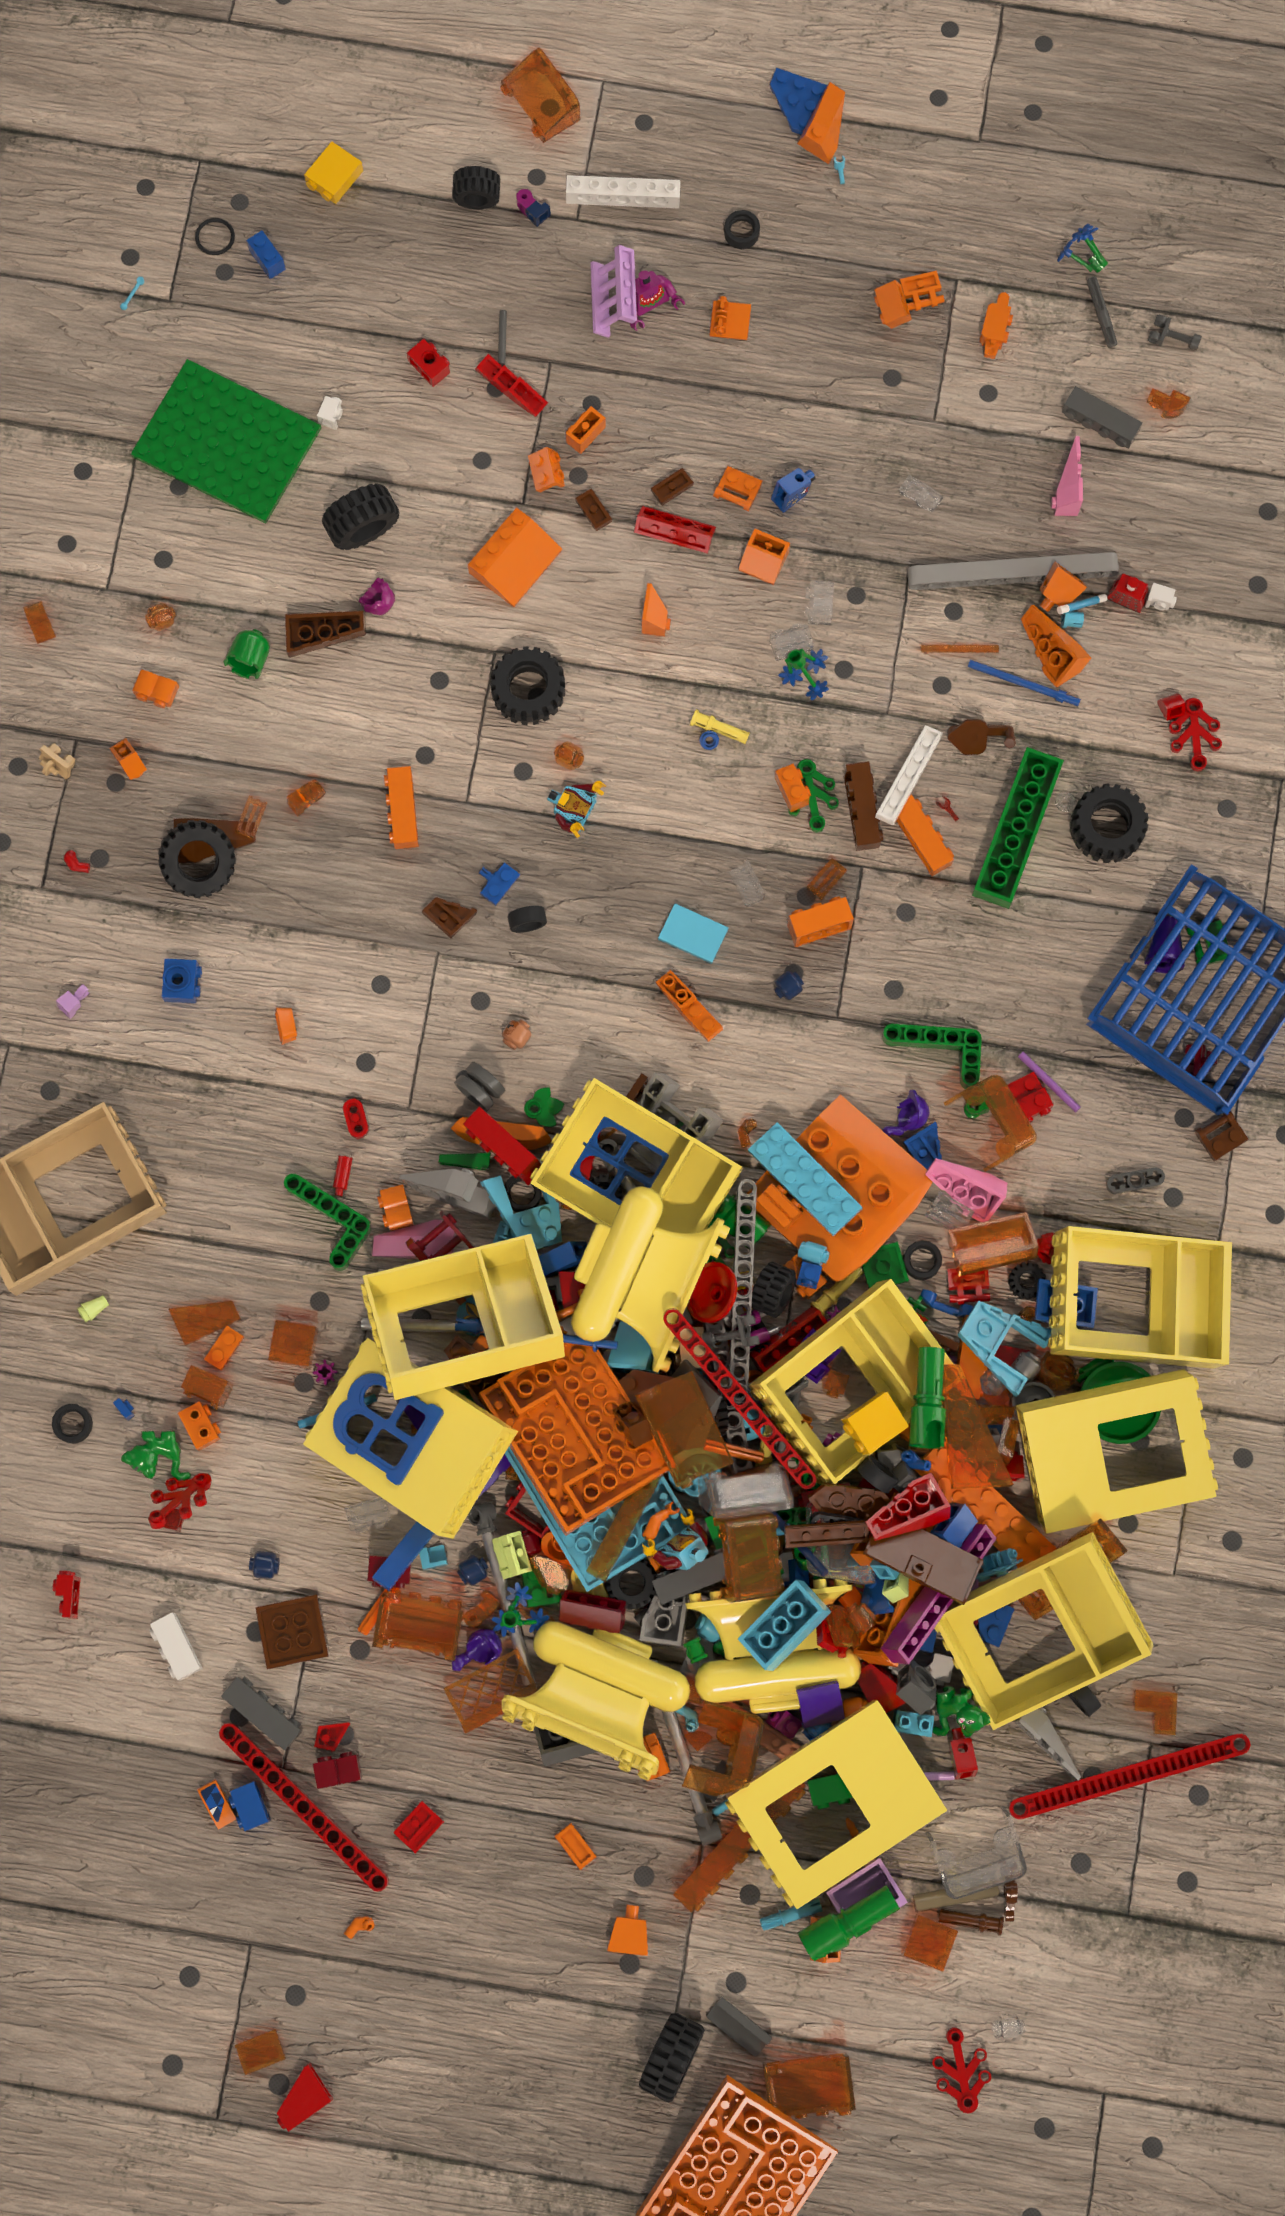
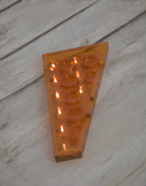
M960 1364L944 1365L942 1396L945 1397V1401L942 1402V1406L946 1409L945 1437L951 1489L1013 1486L1014 1484Z

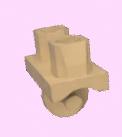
M55 743L49 747L43 745L40 748L41 755L39 757V760H41L40 765L44 767L42 773L45 776L51 773L55 776L59 774L67 780L70 777L71 769L75 765V758L68 754L63 759L59 757L61 749Z

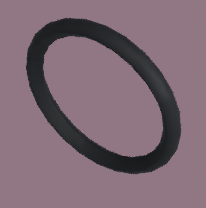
M220 218L205 220L198 226L195 233L196 245L202 252L208 255H220L227 252L235 240L232 226ZM219 222L226 225L230 230L231 239L224 249L209 251L200 244L199 233L208 223Z

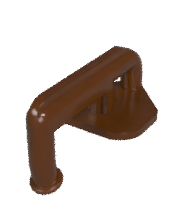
M967 719L959 725L949 727L947 730L948 740L964 755L982 754L986 750L987 736H1006L1004 744L1007 748H1013L1016 744L1014 728L1010 725H987L985 721L980 719Z

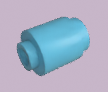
M803 1241L798 1251V1257L802 1258L803 1261L819 1266L827 1263L830 1255L826 1246L811 1241Z

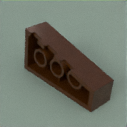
M870 762L846 764L843 777L856 851L879 848L881 841H883L882 829L879 830L878 823L880 820L875 818L877 813L875 805L877 804L876 792L873 790L874 779L870 769Z

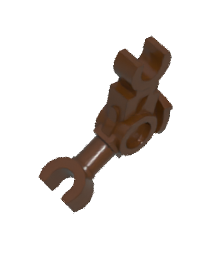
M1003 1860L1001 1865L1002 1871L1006 1874V1882L1004 1883L1005 1921L1014 1922V1907L1018 1898V1886L1014 1880V1874L1018 1867L1017 1860H1014L1013 1867L1011 1868L1006 1866V1860Z

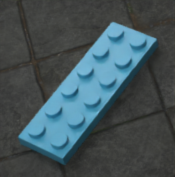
M778 1122L748 1149V1152L832 1236L836 1235L863 1209Z

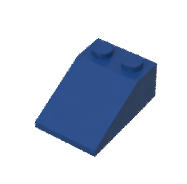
M1038 1279L1035 1320L1049 1323L1050 1316H1052L1050 1298L1053 1295V1287L1050 1284L1051 1280ZM1078 1285L1077 1293L1073 1294V1296H1077V1329L1091 1330L1094 1328L1098 1288Z

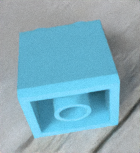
M620 1321L614 1341H618L617 1350L611 1349L607 1362L608 1366L619 1373L629 1374L634 1369L656 1373L652 1370L653 1355L647 1341L630 1325Z

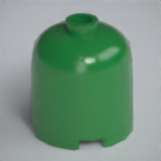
M256 629L240 631L235 636L224 658V665L232 667L231 672L240 677L249 679L250 676H254L255 679H258L270 651L269 642L262 632Z

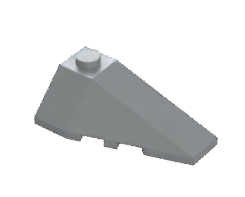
M676 1569L668 1570V1573H673ZM656 1593L647 1613H645L642 1619L640 1641L683 1649L688 1612L685 1603L689 1602V1595H684L661 1605Z
M1043 1707L1015 1719L1014 1723L1074 1780L1078 1781L1081 1778L1051 1721L1045 1715L1047 1711Z

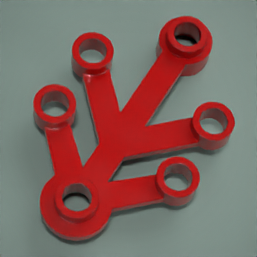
M1189 698L1185 701V715L1171 722L1169 732L1171 734H1178L1181 730V725L1189 717L1190 726L1177 740L1172 742L1170 749L1174 753H1179L1184 743L1192 737L1193 758L1190 761V766L1194 771L1199 772L1207 765V759L1201 753L1200 736L1209 743L1212 751H1218L1222 746V741L1219 738H1215L1199 725L1198 717L1208 724L1207 727L1210 732H1217L1220 728V722L1203 711V704L1199 699ZM1189 706H1195L1196 710H1190ZM1215 723L1217 728H1212L1211 724ZM1176 725L1178 730H1173L1172 726ZM1217 742L1219 746L1214 747L1212 743ZM1178 744L1180 748L1175 749L1173 745ZM1195 762H1200L1201 766L1197 767Z
M199 1473L192 1479L183 1481L169 1478L165 1484L167 1490L171 1491L170 1493L163 1494L161 1490L153 1491L150 1496L154 1504L172 1501L163 1509L154 1510L150 1513L148 1520L151 1528H163L167 1523L165 1517L181 1503L182 1507L179 1508L180 1518L189 1519L192 1516L191 1495L196 1491L197 1494L193 1498L197 1507L206 1505L205 1491L211 1487V1476L207 1473ZM180 1488H187V1489L182 1490V1491H176L177 1489H180Z
M952 2027L947 2031L946 2039L953 2046L957 2070L947 2064L941 2056H935L932 2059V2065L935 2069H941L958 2081L961 2092L949 2085V2081L943 2077L936 2081V2087L955 2098L958 2108L963 2113L970 2114L978 2107L977 2095L983 2086L991 2081L990 2072L981 2070L978 2073V2080L971 2090L969 2089L968 2081L980 2062L986 2060L987 2052L983 2048H977L974 2051L972 2060L965 2068L961 2047L964 2035L959 2028ZM953 2033L959 2034L957 2041L952 2040L951 2036ZM978 2051L984 2052L982 2059L977 2058ZM938 2058L942 2060V2065L939 2067L935 2066V2060ZM982 2073L988 2074L987 2080L983 2081L981 2079ZM940 2081H946L947 2085L945 2088L939 2087ZM969 2098L972 2104L967 2107L964 2105V2101Z

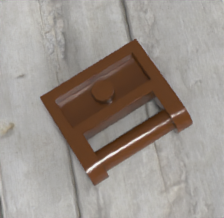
M1231 1111L1228 1115L1223 1113V1116L1204 1128L1195 1130L1196 1136L1214 1162L1249 1140ZM1228 1122L1230 1128L1211 1140L1207 1138L1206 1135Z

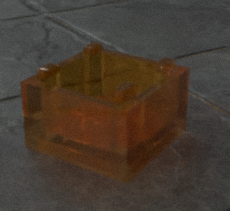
M191 1365L181 1388L184 1390L183 1394L187 1395V1397L191 1398L192 1395L210 1402L211 1406L218 1410L219 1407L224 1408L233 1385L223 1378Z
M916 1914L901 1954L943 1972L958 1931Z

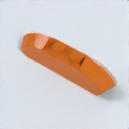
M469 1117L460 1118L451 1127L462 1139L474 1144H480L477 1138L473 1140L465 1133L467 1128L463 1123ZM496 1121L527 1150L538 1149L552 1142L543 1127Z

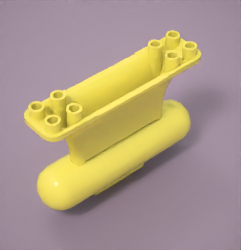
M641 1186L629 1190L624 1196L611 1227L601 1223L595 1226L574 1274L575 1280L586 1285L573 1312L571 1325L573 1331L581 1339L597 1342L607 1337L617 1318L634 1328L647 1341L653 1355L652 1370L656 1373L659 1370L668 1372L672 1361L666 1355L668 1351L676 1353L680 1342L674 1338L675 1335L665 1325L663 1314L669 1308H676L683 1315L705 1263H707L710 1256L718 1258L722 1247L716 1244L718 1236L726 1239L730 1228L724 1225V1220L721 1218H717L709 1228L697 1233H675L658 1228L656 1226L663 1212L662 1199L651 1188ZM671 1312L667 1315L669 1323H676L678 1321V1314Z
M847 1576L833 1577L834 1586H827L825 1578L813 1580V1588L811 1590L831 1609V1606L840 1595L853 1589L852 1584L847 1582ZM722 1590L710 1591V1600L702 1601L701 1593L688 1594L689 1602L685 1603L686 1609L699 1611L712 1622L719 1634L725 1654V1660L706 1662L698 1668L695 1675L696 1691L701 1699L708 1703L749 1700L750 1710L754 1714L800 1709L796 1690L836 1680L839 1683L840 1689L851 1687L860 1677L861 1663L859 1657L853 1654V1650L850 1648L846 1651L845 1658H839L837 1651L832 1653L818 1646L815 1628L774 1671L764 1670L738 1638L782 1593L731 1599L723 1598Z
M550 1621L543 1624L534 1636V1651L540 1659L556 1666L547 1682L532 1695L526 1697L504 1695L502 1699V1711L504 1712L502 1718L509 1723H514L515 1718L523 1721L521 1726L528 1731H533L536 1726L594 1749L619 1761L618 1767L621 1770L630 1772L633 1767L639 1770L638 1776L640 1778L649 1780L651 1775L657 1774L659 1760L646 1750L643 1741V1725L649 1705L664 1712H674L681 1709L690 1695V1684L687 1678L679 1671L650 1660L649 1658L653 1651L650 1645L621 1633H609L604 1630L594 1629L592 1635L561 1622Z

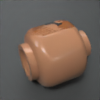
M521 1019L519 1022L516 1020L510 1021L502 1032V1037L504 1038L502 1041L513 1050H516V1048L522 1049L531 1038L529 1024Z

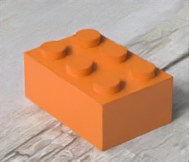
M838 896L830 899L828 903H816L810 906V909L793 911L792 915H789L787 926L796 948L850 930L854 918L846 897L840 898Z

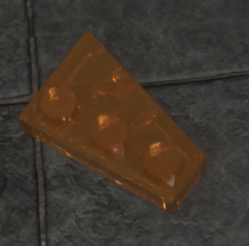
M233 1301L168 1309L185 1346L241 1320Z

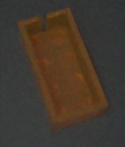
M1027 1212L948 1230L947 1242L952 1257H954L958 1276L1036 1259L1038 1256L1039 1246Z

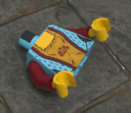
M596 781L594 784L566 786L562 794L551 790L547 800L556 804L554 808L555 819L563 831L574 834L576 838L580 837L577 832L585 830L583 826L597 802V795L594 793L600 796L604 794L600 790L601 787H606L603 782Z
M687 1509L689 1517H684L682 1513L680 1514L683 1524L690 1525V1527H686L659 1550L655 1549V1542L652 1539L647 1540L649 1547L642 1544L643 1553L646 1556L653 1555V1559L667 1570H688L697 1562H702L708 1554L706 1548L708 1545L707 1534L700 1524L695 1522L693 1512L690 1509Z

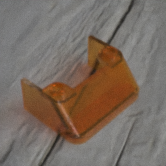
M991 1075L943 1102L945 1106H950L961 1098H964L971 1106H977L985 1102L1005 1134V1137L996 1144V1152L1000 1159L983 1168L984 1172L992 1170L1029 1148L1037 1140L1036 1131L1006 1081L1000 1075Z
M705 1700L698 1723L717 1728V1740L724 1745L730 1746L725 1774H721L690 1764L682 1787L711 1796H720L750 1785L754 1774L764 1722L757 1715Z

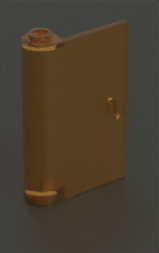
M692 1371L635 1395L643 1415L647 1418L652 1435L676 1487L688 1488L693 1485L692 1481L697 1477L734 1463Z

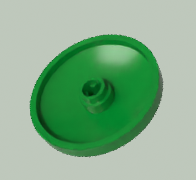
M1111 1362L1098 1367L1090 1373L1080 1391L1145 1378L1151 1375L1143 1368L1132 1363ZM1161 1411L1098 1424L1099 1437L1101 1440L1112 1444L1136 1442L1153 1430L1159 1420Z

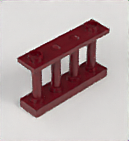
M443 1211L439 1213L443 1221L424 1238L415 1242L411 1237L405 1242L419 1261L447 1255L462 1241L469 1249L476 1247L455 1225L456 1219L450 1213L446 1215ZM450 1226L457 1235L434 1255L428 1256L424 1252L426 1246ZM465 1297L455 1299L460 1306L467 1301Z

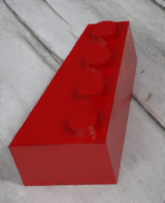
M479 1106L463 1123L467 1128L465 1133L473 1140L477 1138L481 1142L479 1145L487 1153L491 1151L495 1155L493 1158L501 1166L505 1164L509 1168L507 1171L513 1177H519L529 1186L532 1181L530 1177L535 1168H540L542 1164Z

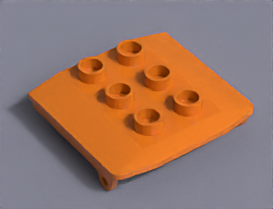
M840 1094L802 1132L796 1141L863 1209L836 1235L832 1236L803 1206L800 1209L804 1213L789 1229L785 1230L756 1202V1212L765 1218L772 1227L798 1250L803 1241H811L826 1246L830 1255L827 1263L822 1264L821 1272L830 1280L837 1282L843 1281L868 1262L917 1209L933 1184V1181L925 1175L927 1169ZM768 1171L755 1183L757 1187L756 1199L770 1184L773 1183L776 1186L780 1184ZM750 1189L747 1192V1194L752 1193V1189ZM789 1192L786 1194L790 1200L794 1198Z

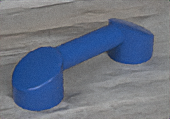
M922 1289L920 1294L923 1297L922 1300L929 1307L961 1318L969 1315L973 1309V1306L968 1304H962L957 1309L936 1301L937 1294L929 1290Z

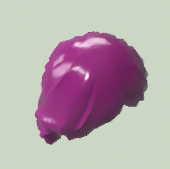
M378 577L371 587L368 588V591L359 599V603H361V606L367 613L384 615L394 605L395 595L388 583L383 578L380 579Z

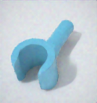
M842 156V162H837L835 157L834 168L838 170L840 184H845L843 174L845 157Z

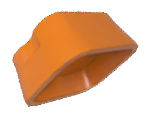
M276 1008L275 1017L281 1045L296 1040L297 1032L292 1008Z

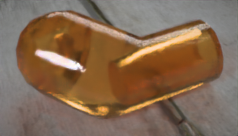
M745 1119L738 1129L741 1148L751 1146L749 1133L757 1127V1122L754 1119Z
M1024 1307L1017 1315L1021 1319L1030 1321L1035 1317L1036 1307Z

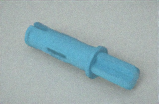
M818 1898L806 1903L799 1909L793 1907L784 1911L778 1910V1913L761 1918L760 1924L764 1931L780 1925L784 1927L789 1922L823 1912L822 1906Z

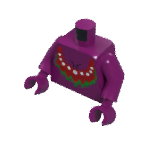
M643 270L639 272L638 278L635 279L636 311L638 317L669 301V297L672 298L671 304L677 310H679L676 306L677 301H681L685 305L684 300L676 295L677 291L668 278L656 275L654 271L648 272ZM638 317L636 322L630 323L631 328L636 331L637 323H639L640 328L644 329L645 327L644 322L638 319Z

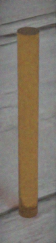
M921 645L920 652L999 653V645Z

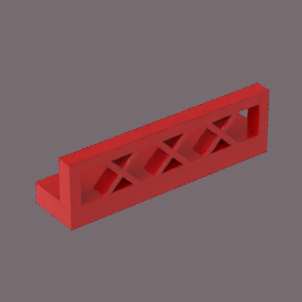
M642 506L637 515L634 533L708 554L716 527Z

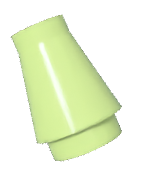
M102 1295L99 1298L80 1304L81 1306L77 1310L82 1319L87 1322L89 1320L92 1321L109 1304Z

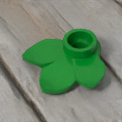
M550 1088L537 1090L533 1099L528 1100L524 1106L525 1114L529 1118L536 1119L544 1127L556 1126L557 1123L554 1115L558 1114L564 1107L562 1101L550 1097ZM537 1106V1112H532L530 1110L531 1107Z

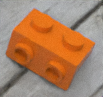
M545 447L528 455L537 492L541 493L553 486L561 488L565 486L563 480L564 473L559 463L560 456L555 450Z

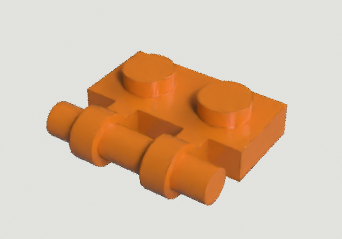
M937 270L902 278L899 281L905 299L912 298L913 302L907 303L909 311H919L927 306L936 307L938 304L945 302L943 295L936 296L935 293L941 291L942 288ZM926 294L929 295V298L927 299H919V296Z

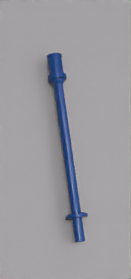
M456 1319L455 1331L472 1332L473 1335L484 1332L480 1319ZM563 1334L564 1343L592 1346L593 1352H597L598 1347L616 1350L618 1347V1341L602 1339L597 1342H589L578 1336Z

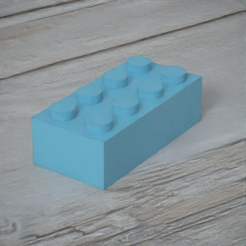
M795 1580L738 1640L764 1670L774 1671L831 1611L804 1581Z

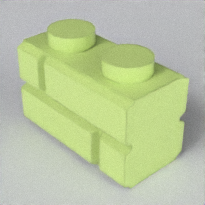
M521 1531L492 1539L493 1549L497 1556L503 1580L532 1571Z

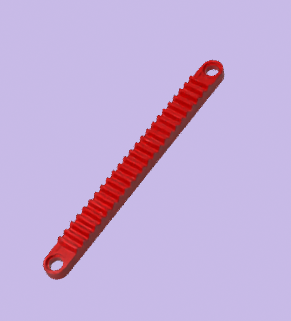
M1240 1733L1201 1743L1082 1778L1078 1781H1072L1015 1798L1009 1803L1008 1810L1015 1819L1029 1818L1243 1755L1250 1749V1740L1246 1735ZM1241 1738L1244 1740L1245 1746L1242 1750H1237L1234 1747L1235 1739ZM1018 1802L1025 1806V1812L1021 1815H1017L1013 1810L1014 1805Z

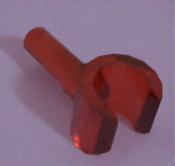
M942 796L945 799V804L941 805L940 802L936 801V805L945 809L956 822L959 818L950 807V800Z

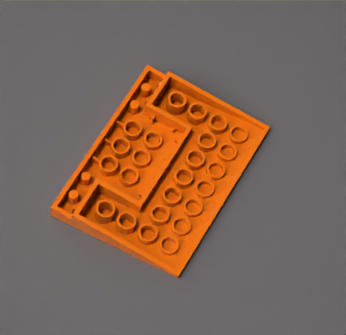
M564 1343L565 1357L516 1369L479 1393V1399L489 1413L518 1431L509 1447L565 1536L673 1468V1465L654 1436L652 1440L636 1448L627 1440L612 1411L621 1404L630 1402L626 1392L599 1350L593 1352L592 1346Z
M726 2075L638 2209L636 2216H796L831 2164L838 2150L735 2079Z

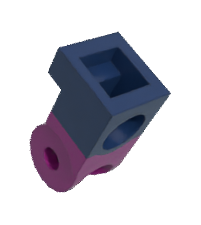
M528 189L518 191L516 195L517 207L536 227L551 216L550 206L546 202L542 205L538 203Z

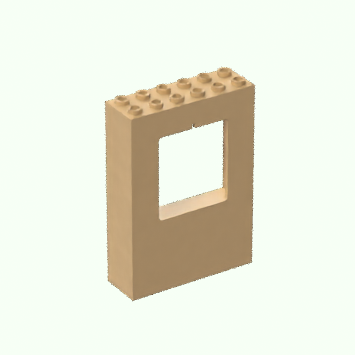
M102 1102L0 1158V1276L7 1289L15 1296L167 1213L164 1208L167 1206L165 1200L159 1192H155L158 1189L149 1174H145L148 1172V1169L140 1157H136L139 1153L130 1140L127 1141L126 1138L129 1135L121 1123H117L120 1118L111 1105L107 1106ZM102 1145L116 1172L121 1171L117 1174L132 1201L77 1233L64 1238L35 1185V1180L96 1146Z

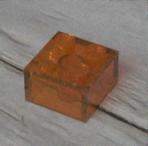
M276 1320L268 1360L274 1364L311 1370L318 1328L311 1325Z

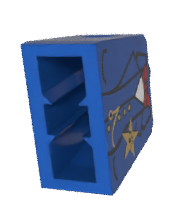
M797 468L779 479L771 500L784 513L807 495L811 482L816 479L814 473L811 470L804 473L800 468Z

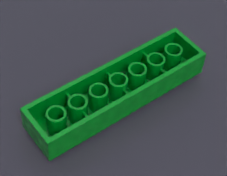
M1029 747L1026 748L972 896L1007 909L1010 908L1064 760Z

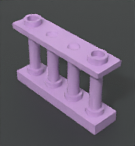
M621 245L614 248L615 259L606 265L595 261L591 262L593 333L607 338L610 337V325L616 321L622 320L631 324L637 321L634 250ZM615 268V277L608 281V272ZM616 286V295L609 298V289ZM617 303V312L610 316L609 307Z

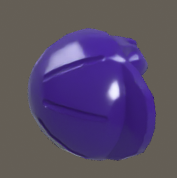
M914 1089L910 1090L907 1099L899 1103L900 1106H897V1108H901L898 1114V1126H886L882 1129L888 1136H900L907 1130L921 1128L927 1122L930 1114L929 1106L922 1097L917 1095Z
M480 1629L473 1632L466 1643V1651L455 1656L452 1660V1670L460 1672L463 1666L473 1659L480 1663L486 1662L485 1665L498 1659L502 1652V1643L498 1634L490 1629Z

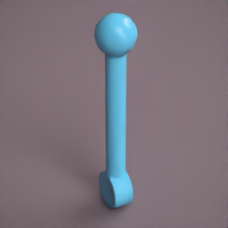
M143 277L136 279L137 283L125 302L120 305L122 310L127 309V304L139 286L144 284Z

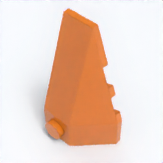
M831 82L828 83L797 142L798 145L827 164L830 163L838 148L845 92Z
M1031 605L1021 618L1029 640L1033 641L1036 648L1035 654L1042 662V670L1055 687H1059L1079 674L1091 660L1089 654L1078 642L1035 605Z

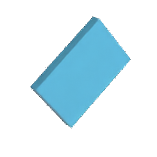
M674 904L658 940L712 964L729 927L678 904Z

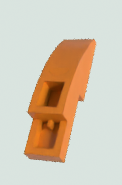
M671 970L656 981L657 986L694 1030L698 1031L708 1042L723 1030L722 1025L705 1009L696 996Z

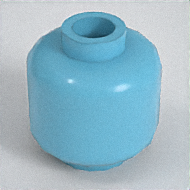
M701 1614L695 1624L698 1636L711 1643L718 1641L720 1637L715 1626L704 1614Z

